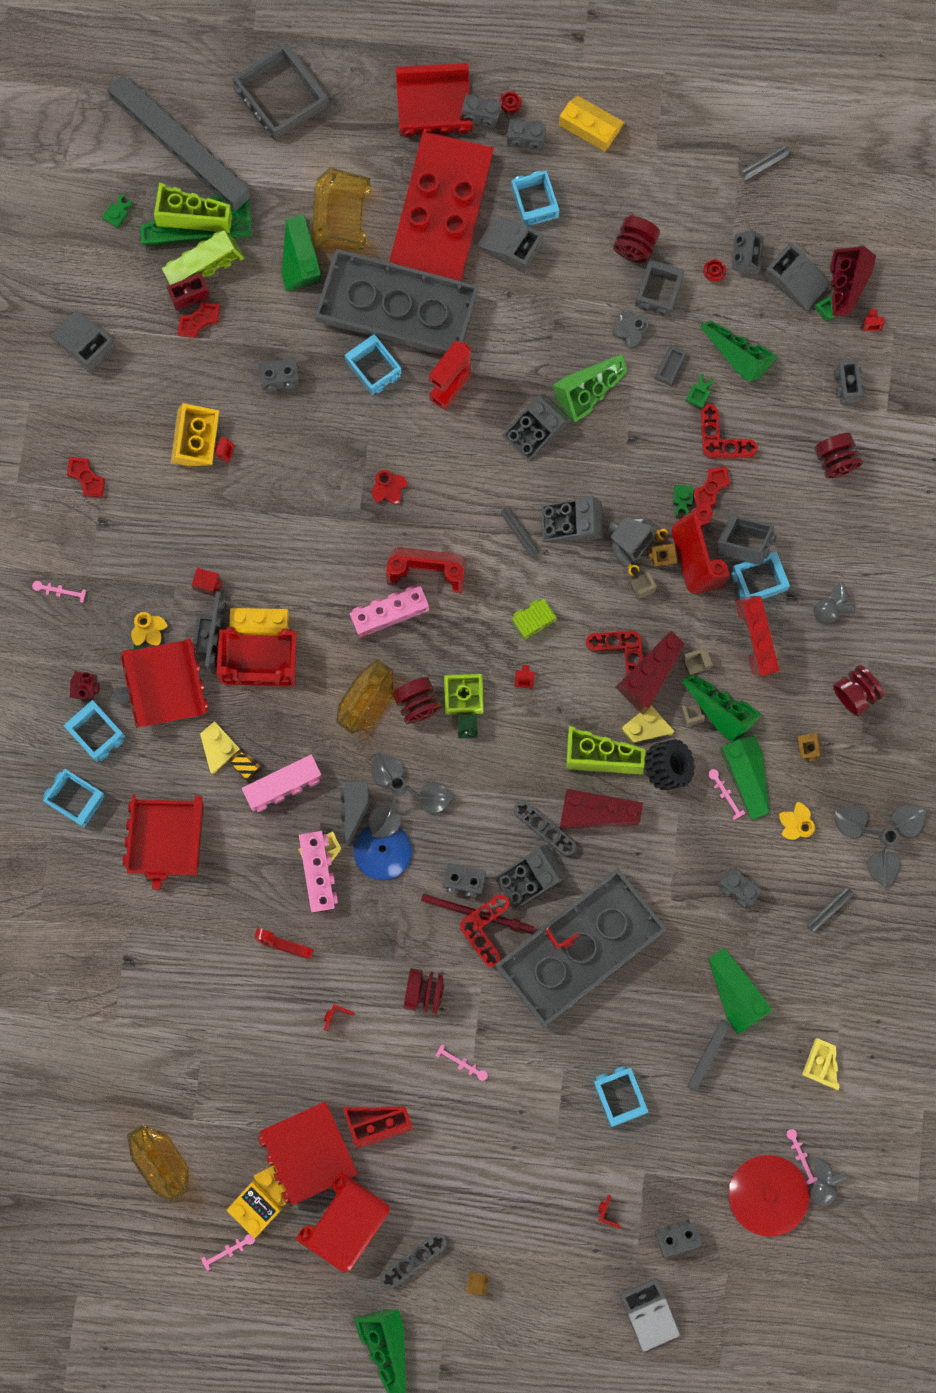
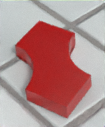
M201 302L196 312L191 315L180 316L177 335L196 338L198 332L206 325L218 324L221 305Z
M69 457L67 476L73 477L81 483L84 496L103 498L105 479L95 475L90 470L89 459Z
M726 466L708 469V477L705 484L693 490L696 508L706 504L715 507L717 493L722 488L730 486Z

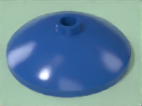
M368 826L358 835L354 844V858L357 866L365 875L376 880H390L399 876L408 867L412 856L411 842L407 834L400 827L394 834L388 837L375 838L371 836L370 827ZM381 846L386 847V851L383 853L379 851Z

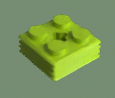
M482 674L445 675V714H483ZM464 690L469 695L466 698H462L458 694H461Z

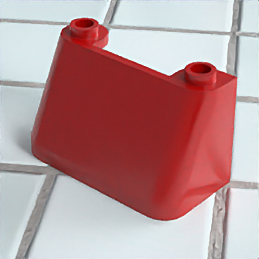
M710 504L697 507L678 520L671 530L686 588L693 594L724 588L730 577L728 566L724 561H710L702 529L709 524L713 517Z
M397 547L391 552L386 568L387 584L397 585V581L400 578L407 577L408 568L443 572L445 573V582H449L452 585L453 592H463L466 560L462 555Z
M232 627L219 630L217 677L219 682L224 685L288 687L296 685V631L282 629L277 636L239 635V632L235 631V628Z
M341 1171L333 1182V1190L337 1193L336 1197L315 1228L310 1225L303 1227L295 1240L341 1272L346 1273L353 1268L388 1216L390 1206Z

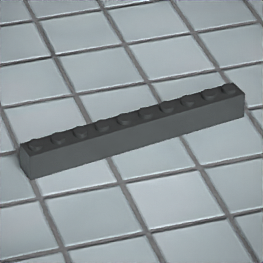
M122 74L107 87L109 97L221 200L229 204L232 210L236 211L251 198L248 184L243 180L240 181L233 170L225 168L224 163L218 157L214 158L206 146L202 147L193 134L189 135L181 123L177 124L169 112L165 113L157 101H152L145 90H140L136 87V83L131 78H127Z

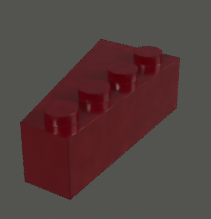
M671 630L615 686L641 714L650 708L685 643Z
M567 789L559 829L639 825L643 802Z

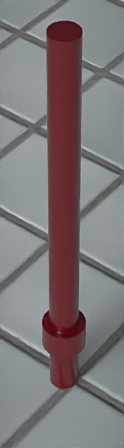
M423 894L421 898L422 902L470 915L477 910ZM480 911V917L483 920L490 918V913ZM498 916L491 921L510 927V930L517 932L520 930L533 934L535 930L534 926L521 923V920L514 918L511 920Z

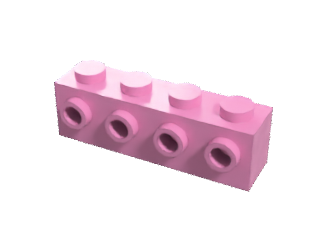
M413 585L406 588L405 592L400 594L398 592L390 594L385 600L377 599L372 601L367 607L359 606L354 608L350 613V618L358 638L425 613L429 611V605L421 585L418 587Z
M311 754L241 789L252 811L261 812L267 809V805L270 803H280L289 794L296 795L302 792V788L308 785L312 787L319 784L322 775Z
M323 830L299 834L311 912L335 909L338 899L337 893L332 891V884H335L334 874L329 873L328 865H332L330 853L326 854L325 846L329 845L327 834H323Z

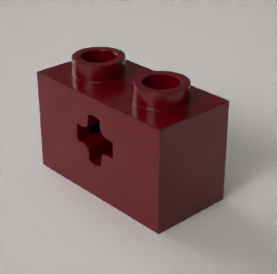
M201 273L167 286L169 296L176 311L210 297Z

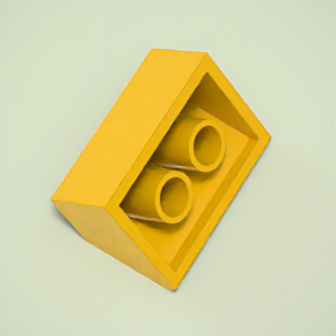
M576 96L569 101L559 118L560 127L604 152L607 151L624 125V121L580 96Z
M185 403L181 404L177 411L171 463L185 466L212 465L219 410Z
M230 608L229 627L235 628L239 635L277 636L282 629H289L288 609Z

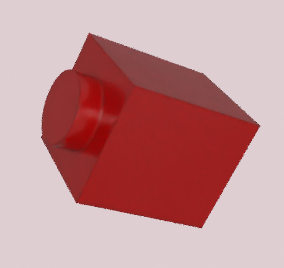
M197 568L191 586L195 591L215 596L216 591L221 589L222 580H220L221 578L218 573Z

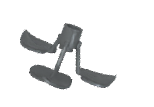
M378 752L372 764L373 780L381 787H386L390 784L393 794L390 810L386 807H378L371 812L369 816L371 836L384 838L394 834L399 829L401 816L398 813H394L395 800L397 796H403L406 791H409L416 798L422 799L420 803L422 809L430 814L443 811L454 799L453 793L442 785L430 783L424 785L421 788V795H418L409 785H406L405 780L402 778L404 771L402 763L394 757Z
M855 805L837 809L835 821L839 830L850 838H858L862 833V829L879 834V839L885 844V848L882 854L875 853L870 857L868 871L883 887H888L895 880L899 872L900 861L895 853L886 854V851L890 848V844L898 841V830L904 837L916 836L923 827L927 810L914 805L901 806L893 812L891 817L892 822L896 825L894 829H884L882 831L865 827L868 822V815L863 808Z

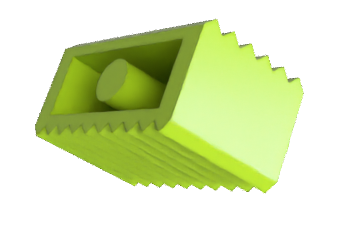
M536 599L529 604L530 607L528 609H520L513 614L512 624L523 640L528 639L556 621L557 617L545 599L541 601Z

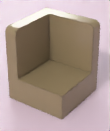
M646 571L644 576L630 581L637 600L655 593L657 588L650 571Z
M706 647L687 653L683 657L690 676L709 670L713 665Z
M699 704L681 705L680 713L685 728L704 722L705 716L702 715Z

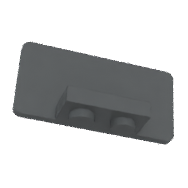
M217 591L213 615L197 614L193 640L196 653L206 654L205 667L208 673H212L213 669L217 668L216 650H218L219 630L223 629L221 615L222 613L225 614L226 610L224 597H222L221 592Z

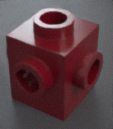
M75 671L70 681V698L92 701L95 694H99L100 683H97L98 675Z

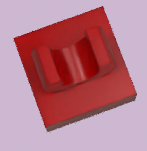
M877 309L869 310L868 317H865L862 324L863 331L882 330L884 317H878Z
M221 437L219 443L215 442L214 453L223 462L229 463L235 445L228 438Z
M522 665V671L516 670L514 687L533 689L535 672H529L530 665Z
M146 874V878L152 880L153 890H161L162 881H168V875Z

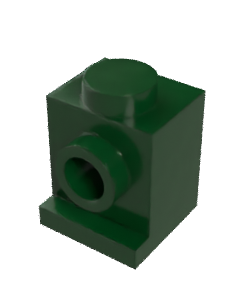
M477 714L457 715L458 738H478Z

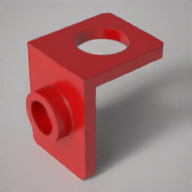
M548 928L544 930L556 950L562 946L564 949L575 943L573 939L580 935L578 932L558 945Z
M333 1004L331 1011L327 1010L323 1020L326 1022L324 1030L328 1031L336 1010L351 1016H355V1012Z
M607 1195L605 1202L601 1201L597 1212L600 1213L598 1221L621 1229L620 1225L603 1219L611 1195Z

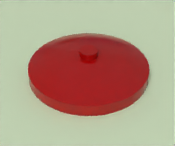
M762 1155L746 1161L736 1170L729 1185L728 1199L731 1211L740 1225L754 1234L771 1237L785 1234L801 1222L808 1208L809 1191L804 1176L793 1163L779 1156Z

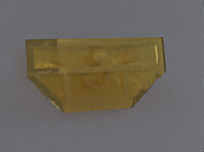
M379 659L362 670L338 704L336 723L350 734L373 728L393 697V670Z
M142 1125L127 1135L131 1160L153 1193L173 1202L188 1192L189 1167L167 1134Z

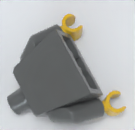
M627 517L621 524L613 521L608 527V531L613 533L610 538L613 542L612 549L619 562L628 568L627 572L630 577H634L631 573V568H635L638 573L640 572L639 567L632 565L631 562L635 563L655 537L658 542H664L665 539L660 536V533L665 536L668 535L666 529L659 530L658 526L647 518L631 519Z

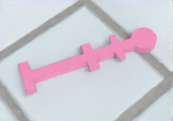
M35 581L32 584L35 591L46 590L47 595L50 591L56 592L57 597H60V594L79 597L81 603H84L87 590H83L82 593L64 590L61 585L58 588L51 587V583L45 586L40 581Z
M712 769L708 776L710 779L715 780L717 784L714 788H720L722 791L720 797H725L736 815L732 818L735 820L744 815V810L739 812L729 796L731 793L730 789L726 791L723 784L725 781H720L718 771Z
M442 1044L435 1056L439 1057L440 1054H443L460 1064L458 1067L460 1070L465 1067L470 1070L469 1075L475 1073L479 1080L484 1081L487 1079L488 1074L486 1071L476 1070V1064L471 1067L466 1064L467 1059L463 1058L461 1061L444 1051L445 1045Z
M793 1129L788 1130L787 1138L792 1140L794 1144L791 1146V1149H796L798 1156L795 1158L796 1160H801L809 1178L806 1183L809 1185L818 1179L817 1177L813 1178L804 1158L808 1155L806 1152L802 1153L799 1147L803 1143H798L796 1140L797 1132Z
M248 1234L242 1242L237 1239V1244L230 1248L229 1245L224 1246L226 1250L209 1260H206L205 1257L201 1258L206 1270L211 1269L210 1263L227 1254L232 1257V1251L238 1248L243 1251L242 1246L253 1244L255 1239Z

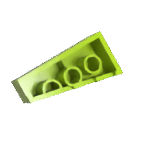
M159 182L154 211L156 226L216 232L225 230L227 233H230L232 212L229 204L210 198L204 199L199 197L198 194L185 193L179 188H170L166 184Z
M223 230L213 234V237L207 241L198 243L196 248L185 251L178 259L169 261L162 270L170 285L199 273L203 277L215 274V269L223 266L227 268L231 266V261L237 258L241 261L245 257L236 240Z
M569 726L566 770L643 775L645 749L624 742L619 743L611 740V738L593 735L591 732H583Z

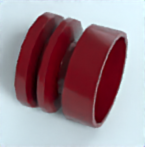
M627 216L621 225L620 233L616 237L613 249L618 255L629 261L647 263L651 257L650 254L653 252L652 246L656 244L659 238L660 230L655 224L644 218Z
M851 433L832 436L815 446L814 450L818 460L826 461L821 466L823 470H826L824 472L825 478L832 479L847 475L863 464L862 459L857 458L859 452L851 451L856 446Z
M858 665L854 671L849 672V679L843 677L833 685V690L840 702L855 716L861 715L869 708L868 702L875 704L877 699L880 700L884 696V691L877 679L862 665Z
M429 677L408 682L392 693L397 706L407 705L400 711L401 715L405 716V724L426 720L442 708L440 702H436L438 700L437 695L427 696L434 690Z
M410 968L403 1009L416 1011L419 1003H423V1011L427 1013L428 1004L433 1005L432 1014L437 1015L444 991L443 973H438L437 981H432L434 972H430L428 980L423 979V970Z

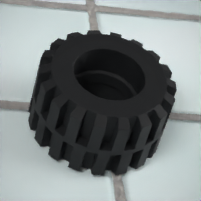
M672 739L650 746V749L646 752L647 756L644 758L646 762L644 769L647 771L646 776L650 778V783H654L655 788L667 791L687 786L692 781L691 777H694L695 774L693 772L695 770V759L692 757V751L688 749L686 744H683V741Z

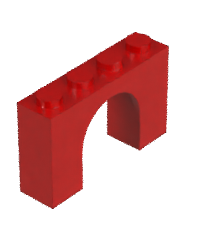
M455 340L429 374V382L435 385L429 394V400L444 411L471 377V350L466 343H460Z
M752 595L734 600L738 618L743 619L746 623L752 643L753 654L748 655L752 674L764 676L779 672L762 597Z

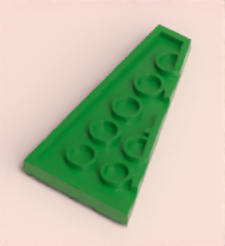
M218 196L209 197L210 199L225 203ZM248 199L236 211L231 209L232 221L230 233L228 234L233 238L252 236ZM155 220L140 226L142 246L205 241L212 238L213 234L216 233V231L156 226Z

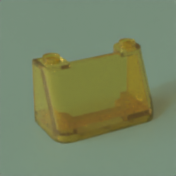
M329 168L317 179L314 191L311 234L313 247L362 250L367 246L368 237L365 232L361 231L363 200L370 195L372 189L369 177Z

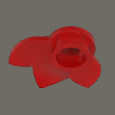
M381 470L375 476L376 484L372 488V496L376 503L386 499L390 503L398 504L401 500L400 489L408 486L407 481L401 475H393L388 470ZM383 477L388 478V481L382 482L381 479Z

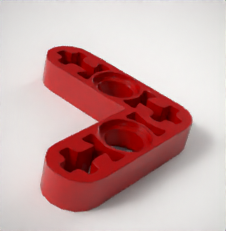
M707 404L702 408V452L705 457L710 459L750 458L755 455L757 443L752 439L720 440L717 407ZM707 410H711V413H714L712 414L711 422H708V414H705ZM712 427L716 433L709 436L705 433V429ZM729 444L733 445L735 447V451L733 453H727L725 451V446ZM738 444L741 445L740 448H746V445H750V448L753 449H751V452H747V449H741L740 453H738ZM710 445H712L713 449H716L713 453H710V450H706Z
M636 631L593 633L586 639V647L591 652L624 650L626 675L632 670H629V667L634 668L638 664L629 662L628 657L631 654H636L639 657V662L643 659L641 636ZM621 636H624V640H629L630 636L637 639L634 645H631L630 641L624 642L625 646H621ZM602 637H605L606 647H602L603 643H598L596 647H593V644H589V642H592V638H596V641L600 642L603 640ZM616 637L619 643L617 646H611L608 643V639Z
M498 894L465 917L460 924L463 934L483 962L489 967H494L501 960V955L482 927L509 908L510 900L504 894ZM497 898L505 899V908L499 906L495 909L498 913L494 914L493 909L488 904L492 903V906L498 903ZM482 909L490 911L491 916L488 920H483L480 917ZM465 921H468L469 923L474 922V925L472 926L474 931L476 932L477 929H479L480 933L475 934V936L471 938L469 935L473 933L470 929L466 930L464 928L466 926ZM478 936L486 939L484 947H478L475 944V939ZM489 945L492 947L491 949H489V952L492 955H497V957L495 958V963L493 961H487L489 955L486 952L484 953V955L481 953V951L485 950Z
M257 928L254 935L256 942L303 958L311 959L314 951L312 948L278 938L274 933Z

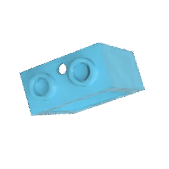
M536 171L531 175L525 177L518 176L511 180V190L523 225L530 226L559 218V207L547 171ZM543 184L550 206L525 212L518 190Z
M375 334L344 355L347 365L371 395L382 392L388 383H394L400 378L401 367ZM376 349L393 371L372 385L355 363Z
M777 551L770 553L768 558L763 561V563L769 562L777 586L751 595L748 591L741 571L758 564L744 562L733 567L731 578L733 583H737L739 588L737 590L739 599L752 595L761 596L762 599L788 591L790 585Z
M93 700L63 725L96 763L99 760L103 761L109 755L108 752L112 748L119 747L125 738L119 728ZM98 713L115 734L93 752L75 731L94 714Z
M64 768L62 772L60 771L56 775L52 788L49 787L45 791L43 802L85 828L106 796ZM68 779L93 794L78 817L53 802Z
M625 1066L614 1070L615 1074L610 1076L604 1073L597 1076V1081L593 1082L610 1128L648 1113L631 1067L628 1069ZM628 1075L640 1107L613 1117L601 1085Z

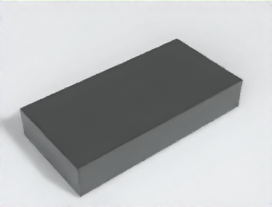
M670 345L654 379L672 386L687 356V352Z

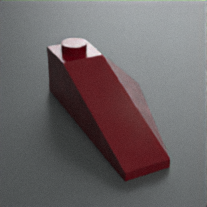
M865 246L835 249L833 252L830 272L833 275V280H831L834 292L832 295V310L835 317L851 314L873 272L876 255Z

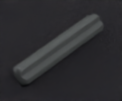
M783 145L742 169L740 173L742 178L747 180L788 156L789 149Z
M509 507L505 508L501 512L502 517L530 557L539 553L537 546Z
M846 887L807 924V927L812 932H815L854 895L853 891Z

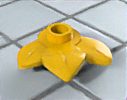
M147 612L137 614L134 619L135 627L131 632L132 641L138 646L144 641L153 646L160 645V631L168 627L165 620L160 616H151ZM146 619L147 623L142 625L141 620Z
M796 803L794 812H782L779 814L780 822L786 827L782 832L783 837L795 840L800 836L804 838L810 837L814 833L815 824L810 820V811L802 803ZM802 825H807L808 831H803Z

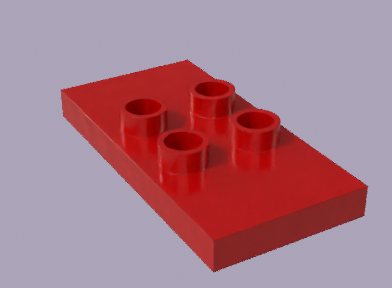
M422 132L389 263L462 282L494 154V147Z

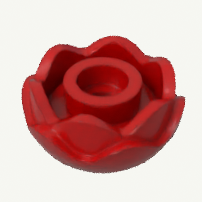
M508 91L500 97V108L504 112L512 114L521 108L522 99L517 93Z
M718 259L710 260L705 263L703 274L709 281L718 282L724 278L726 266Z

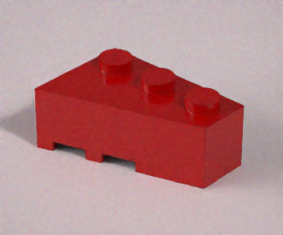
M343 1107L356 1149L413 1130L406 1107Z

